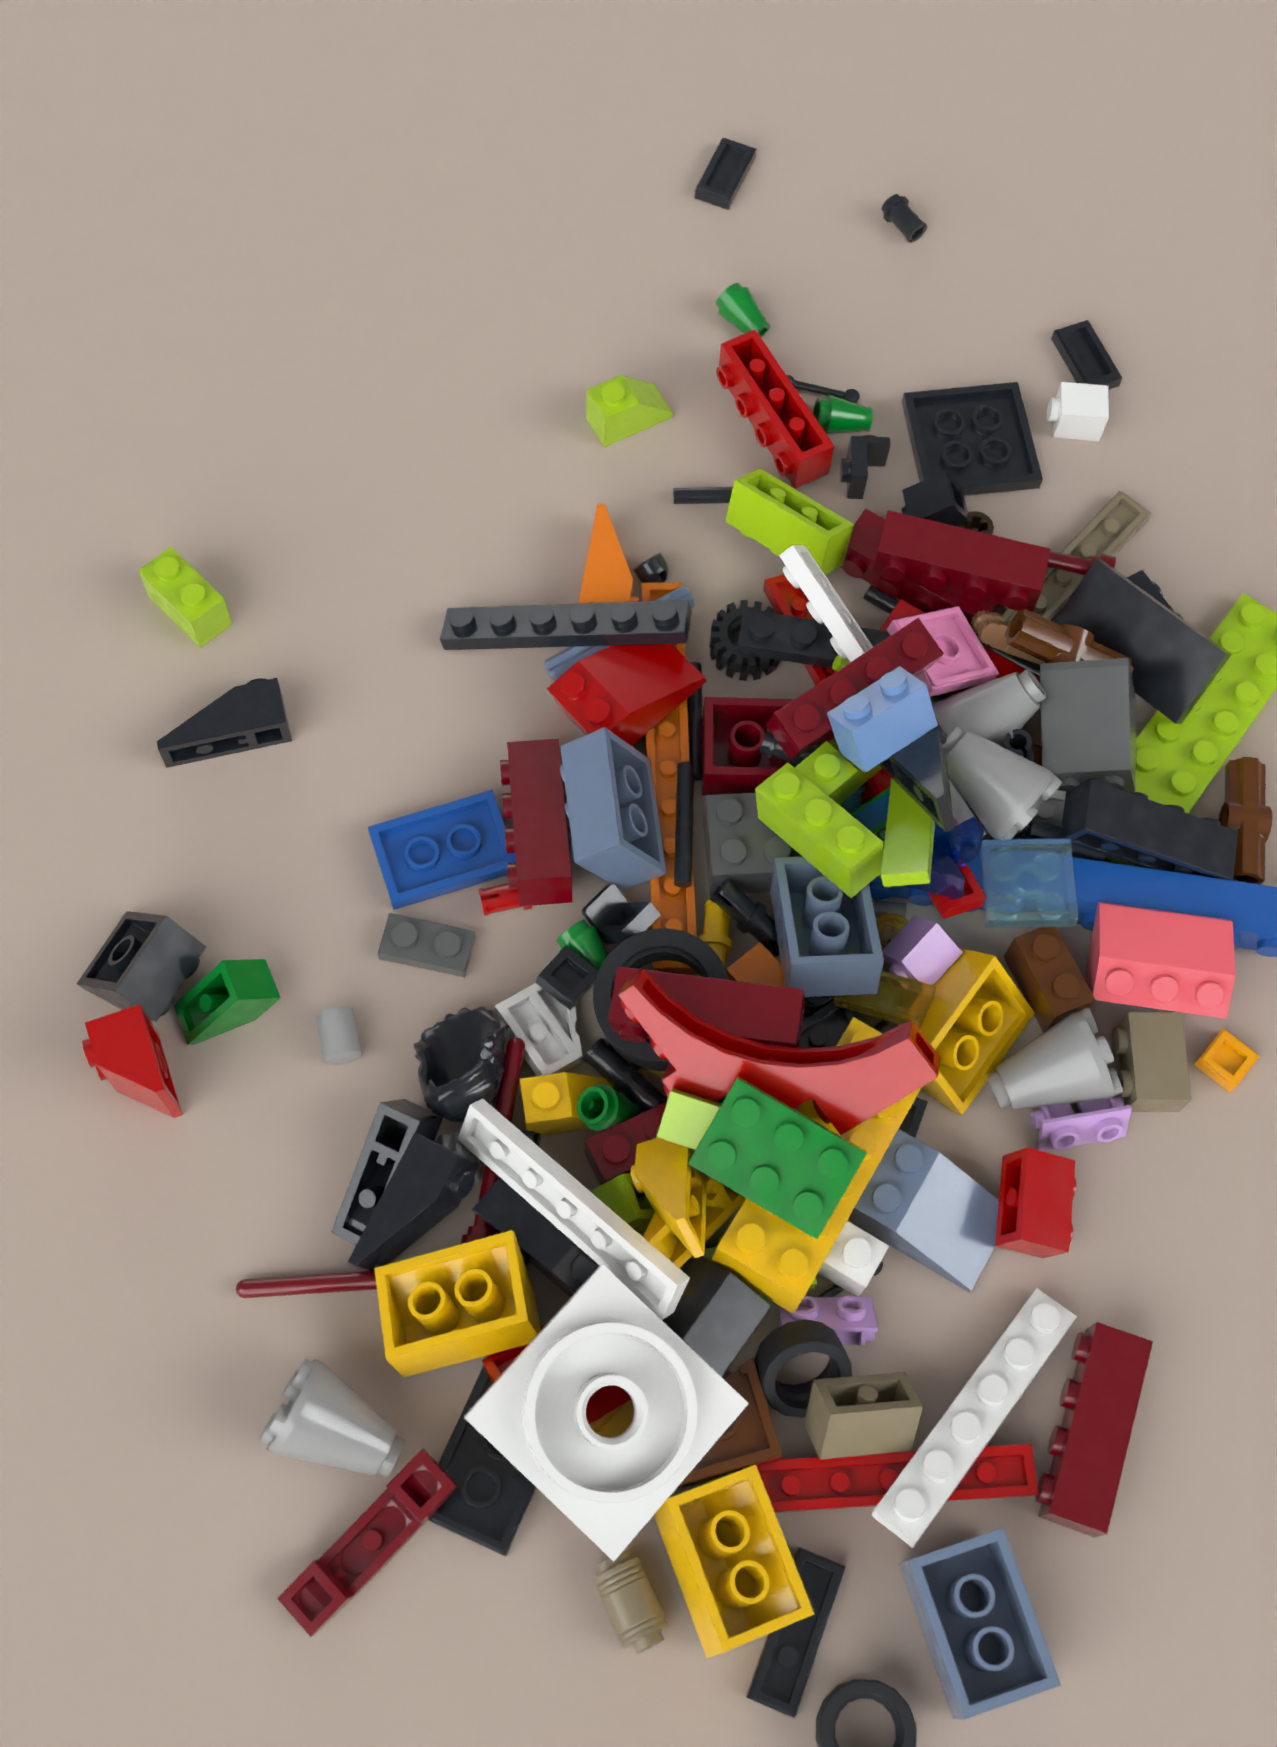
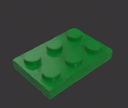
M737 1077L688 1164L808 1235L818 1239L864 1160L867 1151Z

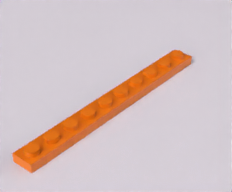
M682 582L641 583V601H655L682 586ZM685 643L672 644L685 657ZM686 699L645 734L646 757L651 762L667 873L650 880V902L661 914L651 925V929H676L697 937L693 843L692 885L686 888L674 885L677 764L689 762ZM672 960L652 962V968L661 972L697 974L693 968L681 962Z

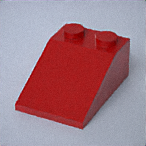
M672 644L611 645L576 662L546 689L562 712L584 735L605 727L632 746L707 682V680Z

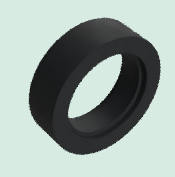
M651 929L632 935L622 941L603 961L593 988L595 1015L611 1046L627 1061L641 1068L653 1071H666L669 1060H663L656 1054L650 1039H647L646 1042L638 1043L619 1038V1033H614L608 1021L617 966L640 969L652 962L672 960L690 966L701 977L729 980L721 959L707 943L690 933L676 929Z

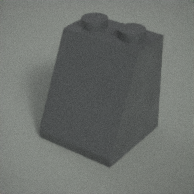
M1118 658L1040 664V684L1047 695V698L1041 701L1042 767L1050 770L1062 781L1057 790L1067 791L1088 779L1099 778L1109 781L1112 787L1123 791H1135L1137 702L1129 659Z

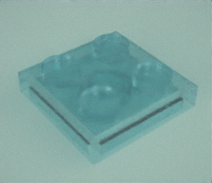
M1071 839L981 840L979 853L982 891L986 896L984 901L985 928L1076 927L1079 918Z

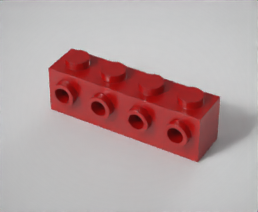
M754 329L721 343L719 367L716 368L718 381L724 389H729L735 398L738 412L743 418H748L754 427L759 444L764 448L767 447L774 457V463L779 474L782 477H787L794 489L828 475L834 445L758 332Z

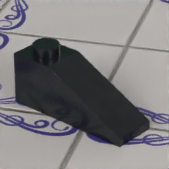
M258 678L249 681L247 684L233 687L159 739L157 747L166 768L291 742L290 727L278 679Z
M938 724V726L881 762L880 767L947 833L954 829L948 764L942 746L946 743V737Z
M406 1099L379 1103L332 1233L357 1245L413 1134L416 1132L435 1140L443 1120L442 1116H438L432 1111Z
M415 1132L348 1262L368 1270H375L374 1268L390 1263L459 1206L462 1198L466 1197L471 1191L475 1182V1173L480 1164L435 1140Z
M500 1177L471 1209L498 1234L513 1230L522 1256L570 1298L600 1266Z

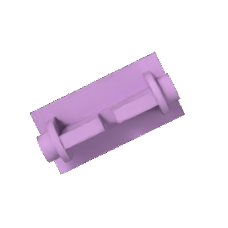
M1117 1096L1103 1100L1077 1102L1079 1114H1074L1070 1103L1039 1106L1037 1111H1031L1030 1113L1033 1128L1040 1129L1037 1150H1066L1077 1145L1099 1141L1111 1142L1117 1138L1126 1137L1132 1110L1131 1105L1124 1106L1121 1097Z
M852 1295L844 1297L804 1296L794 1314L778 1305L780 1316L778 1327L787 1322L803 1319L819 1321L832 1328L843 1345L865 1346L866 1341H874L875 1332H878L872 1297Z

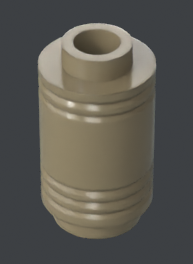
M626 1550L614 1562L608 1558L596 1565L594 1569L597 1577L594 1578V1582L597 1585L600 1596L603 1598L602 1601L619 1636V1640L622 1642L623 1649L633 1645L638 1654L664 1641L661 1631L668 1627L669 1623L666 1621L665 1615H663L661 1605L646 1576L644 1567L641 1565L640 1558H634L631 1551Z

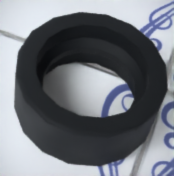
M806 1319L787 1322L771 1331L758 1347L754 1362L765 1398L771 1408L784 1416L806 1417L814 1381L812 1379L806 1383L796 1385L777 1381L776 1377L779 1370L790 1359L804 1353H823L828 1355L830 1359L826 1368L814 1379L852 1376L851 1362L836 1332L822 1322Z
M853 1679L836 1686L823 1699L816 1716L815 1739L818 1747H839L836 1740V1721L842 1709L848 1703L857 1699H872L882 1704L892 1716L895 1724V1742L893 1747H916V1722L909 1704L896 1689L878 1680Z

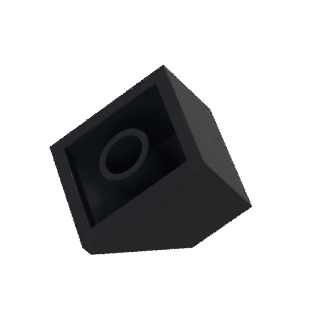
M126 911L77 982V985L122 1010L140 1004L149 1019L157 1022L159 1017L165 1015L173 1006L175 993L183 981L197 970L200 963L199 957L206 946L168 916Z

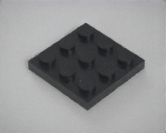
M1018 382L907 392L903 394L902 407L920 482L947 471L962 487L964 496L1040 488L1043 477Z

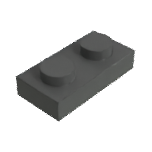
M389 913L379 946L378 956L380 960L465 977L476 935L473 930Z

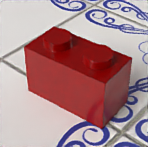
M1029 1147L1002 1156L995 1238L996 1247L1039 1258H1047L1069 1252L1074 1232L1071 1223L1072 1204L1077 1188L1074 1177L1075 1160Z

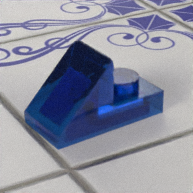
M972 817L956 825L954 829L947 833L943 832L935 836L930 883L905 885L904 887L955 899L962 898L965 877L958 867L969 864L981 852L984 829L977 819Z

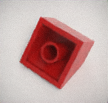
M140 1004L85 1022L89 1039L82 1041L83 1050L90 1067H96L101 1081L108 1079L117 1092L168 1116L176 1118L183 1115L160 1035Z

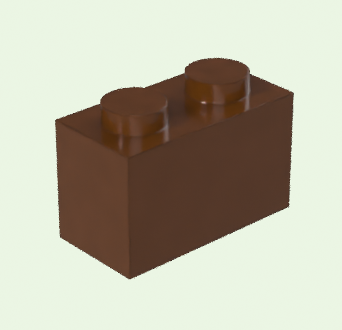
M1054 922L1013 939L1003 957L1026 1001L1035 1012L1034 1016L1043 1033L1069 1014L1092 1006L1095 998Z

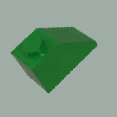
M266 959L222 960L173 1007L187 1044L195 1045L257 1020L281 997Z

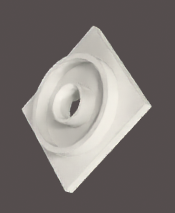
M601 1264L465 1414L464 1418L614 1562L749 1403L605 1265ZM608 1385H615L624 1389L630 1395L634 1405L632 1423L625 1432L615 1437H603L596 1434L589 1426L586 1418V1406L589 1398L596 1390Z

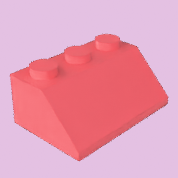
M1098 901L1084 979L1097 1001L1227 1019L1235 980L1233 921Z

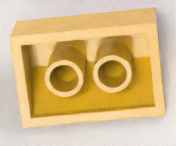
M959 948L963 953L928 992L925 990L922 992L898 1026L913 1020L940 1056L938 1077L922 1086L921 1089L954 1113L963 1116L987 1082V1075L994 1072L996 1066L1002 1061L1035 1012L995 955Z
M513 1230L374 1268L385 1357L404 1378L527 1345L541 1331L535 1294Z
M756 1464L670 1497L654 1514L706 1658L722 1654L814 1615Z

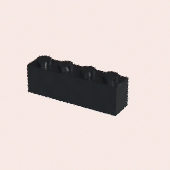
M1092 778L1066 791L1060 840L1138 867L1233 880L1238 831L1222 826L1220 821L1216 819L1199 818L1185 813V810L1180 806L1163 805L1149 800L1146 794L1126 792L1112 787V784L1107 780Z

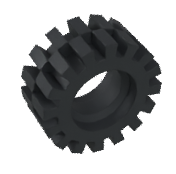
M741 600L740 608H736L734 602L727 605L726 612L721 609L717 613V619L713 620L709 643L710 656L712 660L716 659L715 666L719 671L725 666L727 667L726 676L733 678L734 673L738 672L740 673V681H746L747 674H752L753 681L761 679L762 671L768 676L772 673L773 666L777 667L780 663V660L737 653V647L731 640V637L741 629L744 609L762 611V602L755 601L754 608L748 607V600ZM768 606L762 612L774 613V609Z

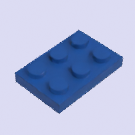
M492 790L368 827L393 910L507 876V863L516 862L515 853L506 854L505 825Z

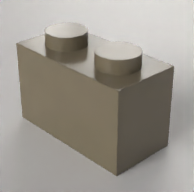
M1128 1012L1117 1027H1114L1112 1032L1113 1051L1115 1054H1119L1121 1066L1117 1076L1122 1085L1123 1093L1118 1094V1096L1124 1097V1106L1131 1105V1112H1180L1192 1100L1182 1013Z
M905 1372L814 1379L804 1425L820 1460L912 1451L923 1405Z

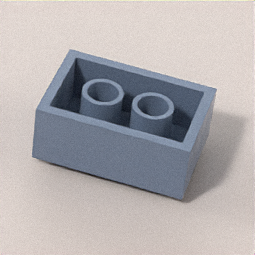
M605 727L561 745L563 764L560 767V772L566 787L567 802L565 804V812L570 821L572 841L569 847L574 862L610 884H615L620 890L628 889L667 874L650 759Z
M804 857L775 858L770 894L785 987L804 989L805 997L877 994L884 959L869 884L850 898Z
M1004 1528L899 1563L953 1719L965 1720L1061 1686Z

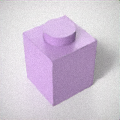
M916 915L910 919L882 950L883 958L890 965L887 971L897 983L905 988L912 985L927 992L963 953L937 922Z

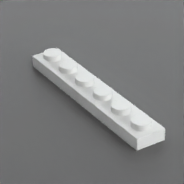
M484 1099L470 1104L457 1140L598 1265H605L661 1320L674 1313L690 1277Z
M1036 1288L874 1509L872 1517L913 1548L1068 1332L1077 1316Z

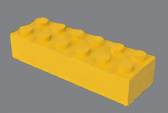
M853 1017L836 1046L873 1038L882 1033ZM921 1088L843 1135L838 1133L832 1123L826 1124L820 1119L814 1109L813 1098L804 1102L798 1112L867 1151L864 1160L847 1187L844 1198L840 1199L818 1239L746 1198L717 1246L711 1261L730 1271L752 1290L794 1314Z

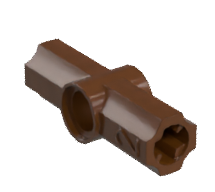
M1026 609L1019 610L1013 620L1009 622L1005 633L1007 645L1045 663L1128 658L1094 642V635L1086 629L1068 624L1058 625ZM1128 658L1132 675L1134 667L1131 665L1132 659Z
M1253 757L1229 760L1225 766V802L1221 807L1218 821H1220L1222 826L1238 831L1232 881L1261 885L1265 881V843L1271 832L1272 810L1271 807L1265 806L1266 765L1259 762L1258 758Z

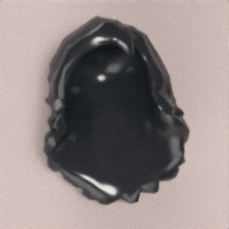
M465 1007L457 1015L446 1014L444 1021L437 1022L433 1027L425 1029L421 1034L419 1042L413 1044L416 1050L415 1058L420 1061L418 1078L426 1106L436 1115L442 1116L449 1121L464 1122L470 1104L478 1100L484 1099L491 1106L496 1102L505 1071L503 1067L506 1054L504 1053L503 1046L510 1036V1026L505 1024L491 1009L487 1010L485 1007H478L471 1011Z

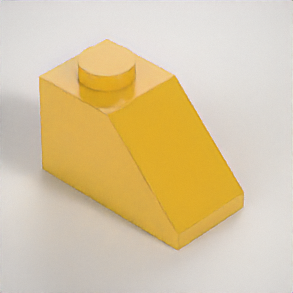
M568 1072L521 1078L520 1087L526 1131H535V1133L545 1136L590 1129L578 1115V1099L582 1092L596 1084H606L612 1087V1084L605 1078Z

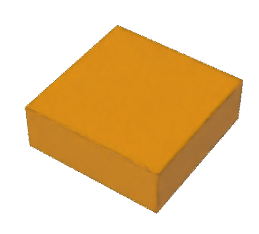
M1222 1028L1195 1061L1194 1065L1228 1092H1232L1260 1056Z

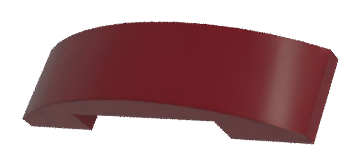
M421 1449L386 1485L387 1489L319 1559L314 1560L277 1599L310 1637L314 1636L389 1563L439 1509L458 1485L425 1449Z

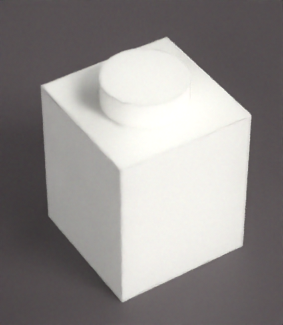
M1061 382L1056 398L1050 397L1047 407V421L1053 422V438L1100 441L1109 419L1108 386Z
M847 1221L818 1274L859 1297L870 1282L889 1246Z

